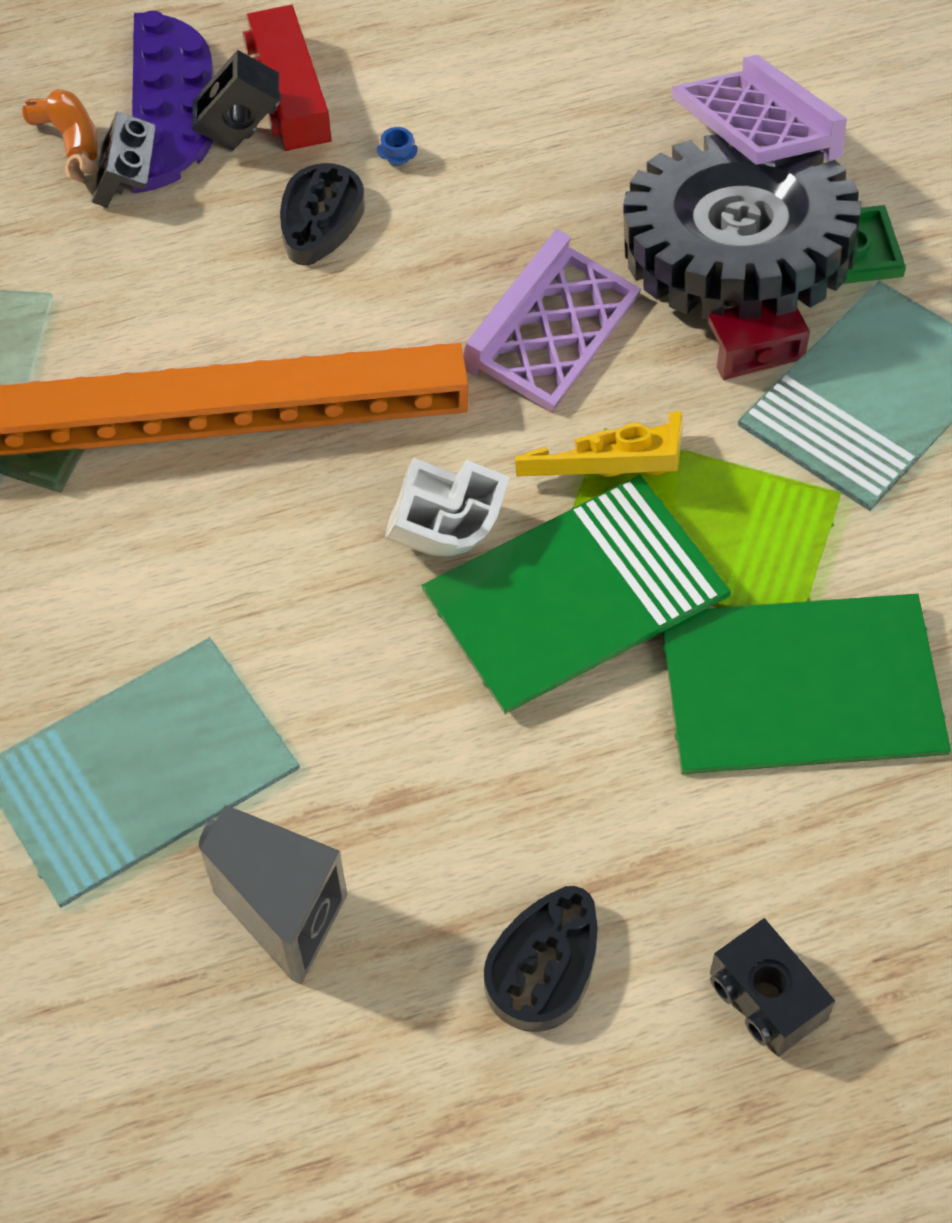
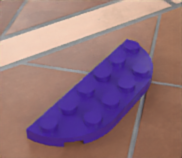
M154 10L134 13L132 117L154 124L156 128L148 182L144 189L132 186L133 193L155 190L180 180V172L191 166L196 160L200 164L213 143V140L192 130L193 100L214 77L209 46L202 35L189 24Z

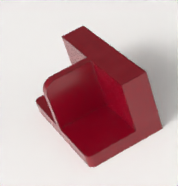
M766 299L762 300L761 318H739L738 306L726 309L724 316L709 314L708 323L719 343L717 369L722 380L805 359L810 330L798 307L797 311L776 316Z

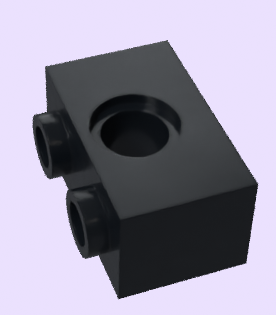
M237 49L193 100L192 130L234 151L244 139H249L254 134L258 123L267 114H272L277 109L281 100L279 72Z
M765 918L714 953L710 969V981L713 988L723 1001L728 1004L734 1002L746 1017L745 1024L753 1038L762 1046L768 1044L778 1057L828 1021L835 1004V999ZM762 982L770 983L779 990L780 995L765 997L757 992L754 985Z

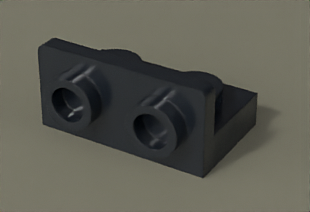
M116 111L102 141L92 203L108 208L114 194L118 193L121 195L126 184L139 189L145 188L148 182L156 128L154 124Z

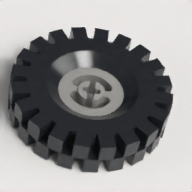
M718 134L704 136V151H701L691 140L672 146V158L660 152L647 162V172L638 170L630 181V191H626L623 204L625 259H628V269L635 281L643 279V290L656 300L669 294V307L688 314L702 301V319H708L709 314L724 316L725 310L729 306H738L739 318H761L762 300L766 299L776 316L797 311L798 300L811 308L826 299L827 288L837 291L847 279L848 269L852 270L857 254L861 201H858L859 191L853 179L846 180V169L835 159L823 163L824 152L820 150L756 165L735 147L729 146V143Z

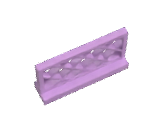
M759 55L744 57L743 70L740 72L672 86V98L756 165L817 150L824 152V159L827 161L842 158L847 118Z
M558 229L553 232L469 338L463 354L465 368L468 373L476 376L481 370L551 413L611 335L641 292V288L569 247L571 237ZM570 264L584 272L587 280L567 283L563 271ZM613 289L625 297L619 303L603 304L599 290ZM590 291L594 305L574 308L570 294ZM561 295L565 309L545 311L541 299L544 296ZM598 316L601 325L600 331L582 333L578 318ZM569 320L573 334L552 336L548 322ZM540 324L543 338L522 340L519 330L521 325ZM577 346L580 356L578 360L559 362L555 347ZM547 348L551 363L530 366L526 351ZM517 352L521 367L507 369L494 360L499 354ZM554 374L558 387L550 395L535 386L533 377Z

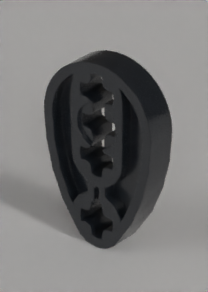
M333 163L315 164L298 171L287 183L281 202L280 221L283 243L288 258L293 263L299 265L316 263L337 249L358 225L365 211L363 183L354 171ZM332 185V198L326 199L324 202L325 211L319 213V202H323L326 198L325 187Z
M565 886L540 898L510 923L489 951L484 965L485 995L494 1013L508 1025L529 1032L546 1031L565 1023L579 1008L590 983L596 955L598 926L595 902L590 893L577 886ZM573 904L579 905L581 917L574 916L570 922H566L562 929L563 910L561 908L569 910ZM549 947L555 948L556 959L559 962L549 960L544 968L543 981L546 983V986L537 983L533 987L531 1003L534 1007L524 1005L520 1011L514 1010L513 998L510 995L520 997L523 994L526 984V977L523 975V972L532 975L538 966V953L536 950L544 953Z

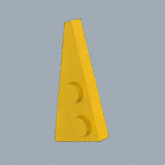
M682 411L667 413L668 423L653 428L644 426L638 421L618 429L605 430L574 439L575 449L549 455L548 448L543 447L516 456V476L600 474L601 476L612 477L621 473L645 472L649 475H661L666 472L678 471L683 433Z

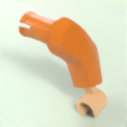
M57 89L52 91L48 98L26 100L24 102L26 105L22 107V114L29 125L35 126L52 123L62 133L66 156L68 157L65 164L66 175L73 180L83 183L85 180L84 173L91 176L96 174L98 165L94 160L97 157V129L80 99L69 91Z

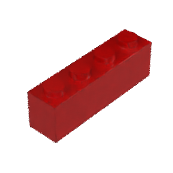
M293 4L247 13L249 30L242 31L247 55L254 54L255 57L252 58L279 72L281 100L277 109L272 114H268L273 137L280 135L285 151L332 142L329 111Z

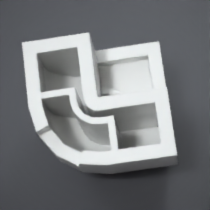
M413 457L396 505L391 512L385 539L432 556L450 558L466 553L481 543L498 517L510 477L468 460L464 462L459 472L455 474Z

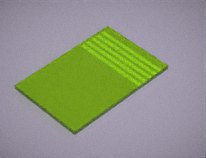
M680 449L678 471L666 472L661 475H649L645 472L621 473L612 477H605L600 474L585 475L572 509L641 474L731 590L730 597L712 607L721 608L810 601V592L830 529L834 526V517L842 492Z

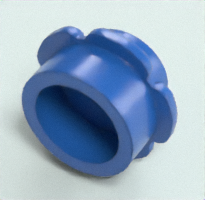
M392 127L382 133L381 145L377 147L378 155L382 159H387L389 163L402 165L416 156L418 147L414 145L415 139L408 129Z

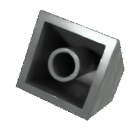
M225 804L217 819H211L207 822L199 839V848L213 892L292 981L302 985L348 895L340 851Z

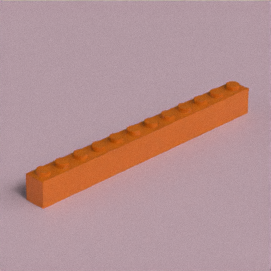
M434 344L431 346L346 352L322 356H302L299 358L268 361L258 360L225 365L213 364L203 367L169 368L160 371L126 372L116 375L0 385V457L467 413L468 380L462 344Z

